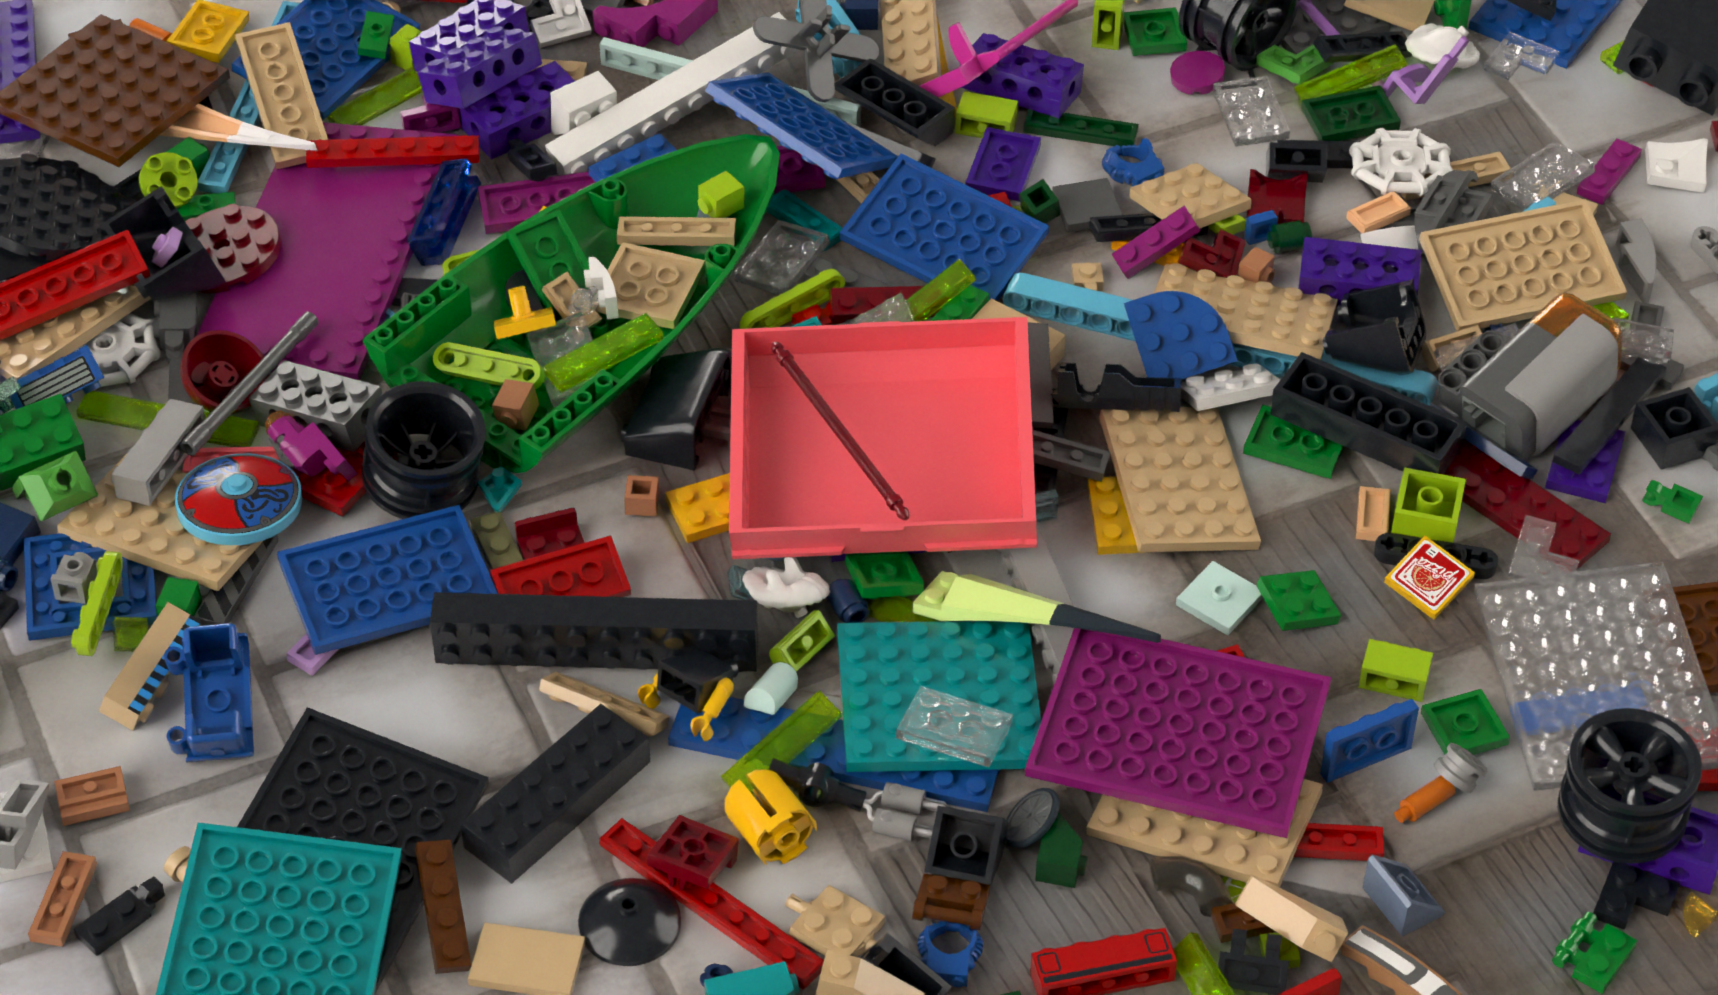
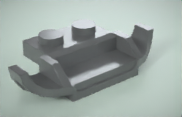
M1453 170L1444 176L1438 175L1414 212L1418 250L1424 252L1419 241L1421 232L1484 219L1494 203L1493 194L1468 189L1470 181L1477 182L1478 180L1475 171Z

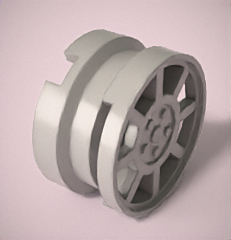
M1450 743L1447 746L1448 753L1444 757H1439L1434 763V767L1455 787L1464 792L1471 793L1477 786L1476 780L1479 776H1485L1488 772L1487 768L1469 751L1457 744Z

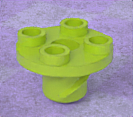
M163 152L150 156L143 164L139 174V185L144 196L162 186L175 208L188 203L197 189V174L191 160L175 153Z

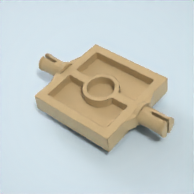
M830 885L811 902L807 903L792 893L785 903L786 907L801 914L790 926L789 936L824 956L827 950L854 957L863 954L877 942L874 940V937L885 923L884 915Z

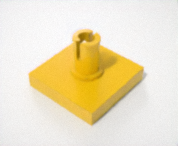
M525 286L508 289L514 316L494 321L497 339L556 325L552 307L531 311Z

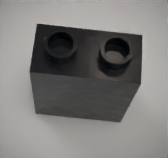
M1647 0L1632 23L1613 66L1628 73L1634 79L1646 82L1678 98L1682 103L1696 107L1713 116L1718 108V0Z

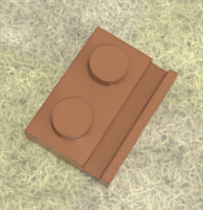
M121 766L54 781L63 826L130 811Z

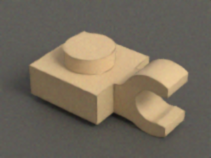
M1101 262L1072 263L1073 285L1095 291H1103L1104 280Z

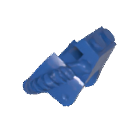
M1143 138L1140 145L1137 146L1123 145L1120 147L1115 145L1106 150V154L1102 159L1104 171L1114 181L1121 184L1125 181L1127 185L1132 183V187L1164 175L1165 168L1162 165V160L1156 157L1152 144L1147 138ZM1119 156L1135 157L1142 162L1130 163Z
M942 921L926 926L919 935L917 943L918 951L922 956L921 961L949 985L956 988L967 987L968 973L974 969V962L980 958L984 947L983 940L977 930L970 929L968 925ZM945 931L959 932V935L966 938L970 944L958 953L946 954L935 948L931 942L938 935L944 934Z

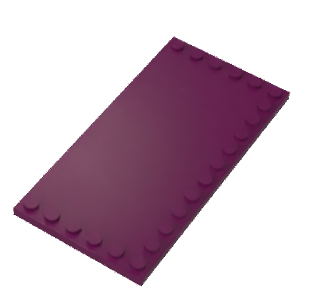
M323 122L328 140L457 136V134ZM306 163L281 169H276V166H274L256 208L268 213L277 224L282 241L279 255L271 267L252 282L245 284V281H241L228 286L229 291L216 293L196 336L212 330L234 332L251 341L265 357L305 312H311L317 317L319 324L303 341L299 342L273 371L285 360L360 381L370 358L363 343V338L384 323L387 317L386 311L392 305L432 208L431 203L440 181L443 182L450 164L307 168Z

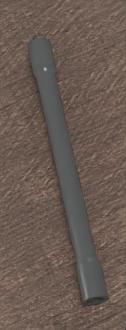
M305 312L290 327L288 333L209 416L183 439L180 446L186 454L194 456L206 444L219 426L291 350L312 332L319 324L317 317L313 313Z

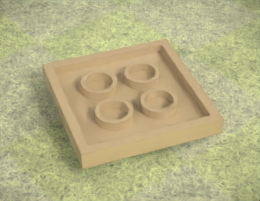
M1198 163L1189 164L1187 167L1168 172L1163 176L1130 188L1129 197L1161 220L1185 205L1199 229L1251 209L1252 200Z
M622 242L607 270L615 287L619 317L674 329L705 271V260ZM592 298L590 303L596 311L606 314V307L600 308L599 299Z

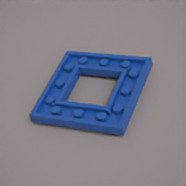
M62 533L24 538L26 622L29 641L72 635L74 629L79 628L82 605H87V603L72 602L60 604V600H55L51 576L56 574L58 565H60L64 555L73 556L76 552H83L96 561L99 557L104 556L106 550L92 547L91 544L83 541L81 543L70 539V536ZM122 557L123 596L113 598L103 631L153 625L158 617L155 606L157 596L154 568Z

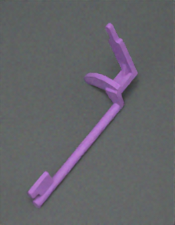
M1300 0L1299 6L1326 36L1340 35L1311 3V0ZM1462 36L1449 54H1445L1433 71L1425 64H1412L1400 70L1392 71L1385 83L1365 61L1350 62L1372 86L1381 85L1387 97L1399 86L1414 104H1425L1459 60L1457 57L1467 46L1469 40ZM1415 82H1423V84L1417 86Z

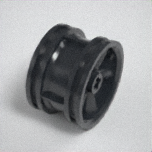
M1183 0L1179 12V28L1181 34L1188 40L1193 41L1202 48H1214L1224 62L1239 71H1249L1251 68L1255 69L1258 67L1256 65L1258 54L1273 45L1278 47L1281 45L1294 22L1300 0Z
M409 382L393 387L383 393L374 402L367 416L366 446L363 453L361 470L364 488L372 501L382 510L401 519L460 505L461 510H463L475 496L480 477L486 426L479 408L459 390L436 382ZM423 434L429 436L427 441L413 443L409 435ZM385 445L401 454L399 462L383 448ZM453 445L462 454L463 458L444 461V457L440 452Z
M1620 708L1604 711L1589 718L1578 728L1573 736L1567 758L1566 772L1563 776L1558 795V814L1564 829L1583 849L1613 862L1644 863L1668 854L1683 838L1690 817L1691 803L1695 798L1701 779L1702 761L1697 746L1691 737L1676 723L1650 711ZM1614 785L1615 790L1622 795L1621 801L1615 800L1601 791ZM1653 788L1667 800L1658 804L1647 805L1643 792Z

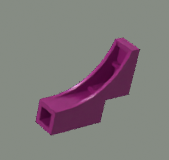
M664 0L655 4L633 8H614L599 5L593 10L594 32L605 38L640 47L646 46L656 36L679 46L718 12V0Z

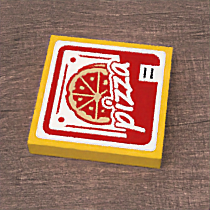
M1424 536L1385 577L1384 583L1435 620L1474 578L1475 572L1427 536Z

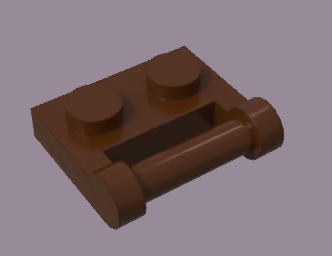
M923 873L917 899L914 902L912 920L923 921L924 918L958 923L970 925V929L980 931L989 897L990 885Z

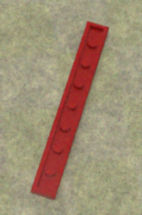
M623 818L599 838V844L602 848L646 879L667 889L677 901L767 965L786 961L789 974H796L798 985L802 990L821 974L824 963L821 957L714 882L706 889L687 881L685 888L681 891L679 890L680 879L676 878V884L671 887L668 873L647 865L648 853L657 842Z

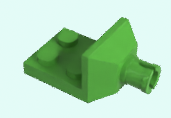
M77 451L19 476L12 487L17 500L24 496L27 500H30L40 522L98 496Z

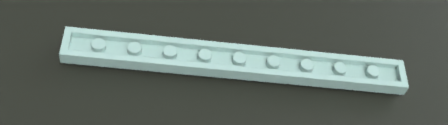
M605 37L600 42L601 65L656 80L664 78L693 61ZM792 87L841 120L858 127L861 126L860 104L833 97L827 102H819L807 90Z

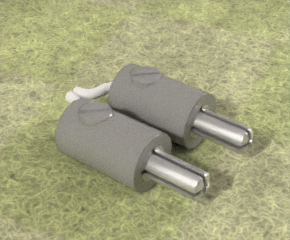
M886 782L883 791L875 793L871 799H865L863 803V808L867 809L868 819L873 821L872 832L909 841L913 840L914 835L931 839L933 827L917 824V817L880 808H877L873 817L872 807L869 804L874 803L879 796H882L881 806L921 815L923 809L937 812L938 806L946 807V802L926 798L925 790Z

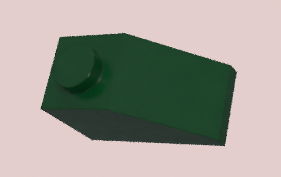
M1059 812L1053 825L1042 836L1036 863L1035 881L1075 888L1078 875H1085L1088 856L1082 855L1083 841Z

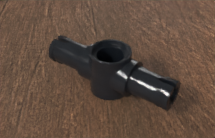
M773 758L768 769L776 772L786 785L792 787L793 791L798 792L800 800L811 807H820L825 803L831 804L834 802L860 812L867 794L866 791L840 783V779L834 777L833 770L822 763H812L807 767L802 766L799 768Z

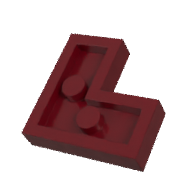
M1221 229L1216 234L1212 247L1190 237L1183 244L1178 263L1196 272L1203 269L1211 270L1219 277L1227 278L1231 275H1237L1246 241Z

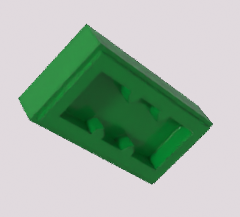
M367 11L358 46V55L381 59L386 58L394 24V15Z
M235 193L195 195L188 203L177 208L184 221L208 211L222 208L229 204H236Z

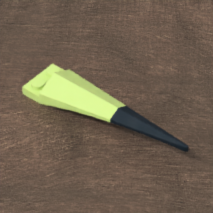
M941 571L913 602V613L939 621H1005L1046 624L1105 632L1156 643L1161 642V634L973 574L958 576L952 572Z

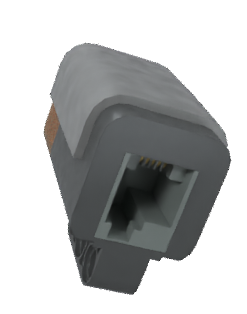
M1561 293L1555 296L1511 339L1495 330L1486 331L1481 334L1440 373L1438 379L1439 400L1444 406L1458 414L1459 418L1522 460L1526 461L1529 457H1537L1616 382L1617 372L1621 365V327L1615 320L1570 293Z

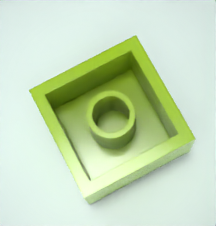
M1404 467L1391 533L1420 538L1427 536L1432 540L1454 543L1466 479Z

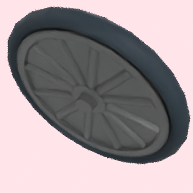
M1050 788L1036 789L1025 795L1013 807L1006 819L1009 825L1005 841L1009 846L1013 848L1027 847L1047 833L1057 818L1060 807L1059 796L1054 790Z

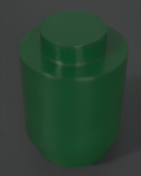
M1300 220L1272 225L1271 231L1267 232L1268 245L1270 249L1274 248L1277 254L1303 249L1304 237H1312L1309 223H1302Z

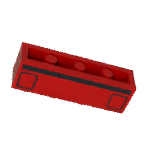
M1166 928L1145 929L1139 933L1123 936L1113 935L1102 940L1092 942L1081 941L1071 946L1055 949L1044 948L1039 952L1031 953L1030 974L1037 995H1104L1175 981L1177 959Z

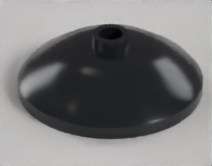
M641 878L617 879L598 887L586 898L578 917L580 936H585V947L604 962L619 966L642 965L661 957L674 945L681 929V913L675 898L661 885Z

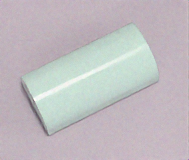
M783 662L773 664L747 692L744 699V707L771 715L775 714L797 689L798 676L794 668Z

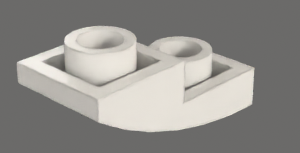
M1415 226L1390 227L1360 234L1361 241L1365 244L1418 250Z
M588 257L589 270H584L585 287H592L593 299H599L600 308L606 307L607 319L619 318L616 291L608 271L595 257Z

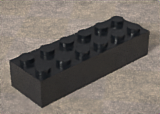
M1303 352L1299 354L1273 389L1271 415L1400 471H1403L1404 467L1444 475L1463 447L1467 427L1466 421Z
M600 704L460 824L464 849L512 884L651 762L649 737Z

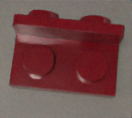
M575 508L529 517L514 523L516 542L523 560L585 543L578 526Z

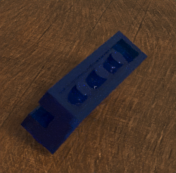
M467 158L442 161L407 239V243L421 266L440 265L450 257L478 193V187L481 186V181L477 175L468 176L472 166Z

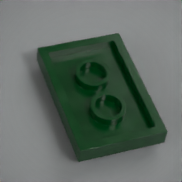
M1381 85L1302 100L1301 109L1318 140L1342 141L1372 135L1379 128L1392 131L1400 129L1401 120Z

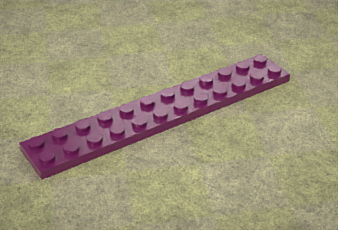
M776 146L780 152L774 194L783 189L789 192L825 188V176L820 166L804 161L802 155L795 150ZM589 172L548 177L543 181L523 180L479 186L478 196L485 233L509 231L537 214L543 206L549 207L595 183V181L589 176Z

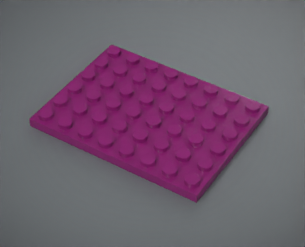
M1074 628L1025 767V776L1288 838L1332 677L1166 639H1161V642L1156 643L1116 634Z

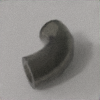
M1184 856L1150 858V873L1156 891L1179 889L1187 892L1194 897L1201 914L1207 917H1211L1212 907L1233 903L1220 875L1203 862Z

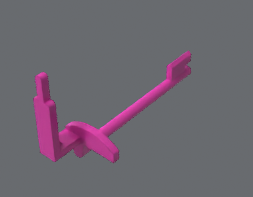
M1066 0L996 50L976 54L960 22L953 24L949 27V41L952 51L961 66L919 87L939 98L970 83L1015 49L1077 7L1078 0Z

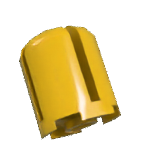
M764 769L754 770L746 774L748 782L754 788L752 791L755 797L743 782L738 779L730 787L724 799L725 812L729 820L765 865H767L766 861L780 860L782 864H786L797 858L808 848L805 841L810 836L812 828L817 831L815 819L776 772Z

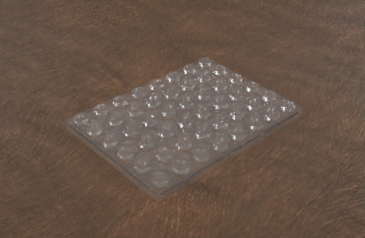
M1663 561L1475 584L1474 594L1533 791L1560 788L1566 772L1571 742L1578 728L1596 714L1620 708L1650 711L1676 723L1691 737L1697 746L1701 756L1702 770L1718 768V716Z

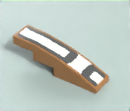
M1364 925L1349 935L1340 947L1342 955L1366 966L1369 978L1393 989L1395 995H1462L1448 981L1417 957Z

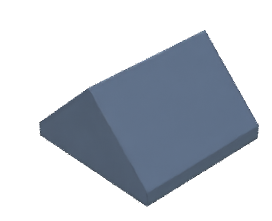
M1371 855L1368 858L1362 888L1401 936L1442 917L1446 913L1407 864Z

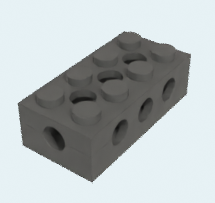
M284 360L248 399L259 426L269 428L272 423L283 416H291L305 428L314 422L335 447L355 452L365 441L368 413L374 402L382 395V391L378 385Z

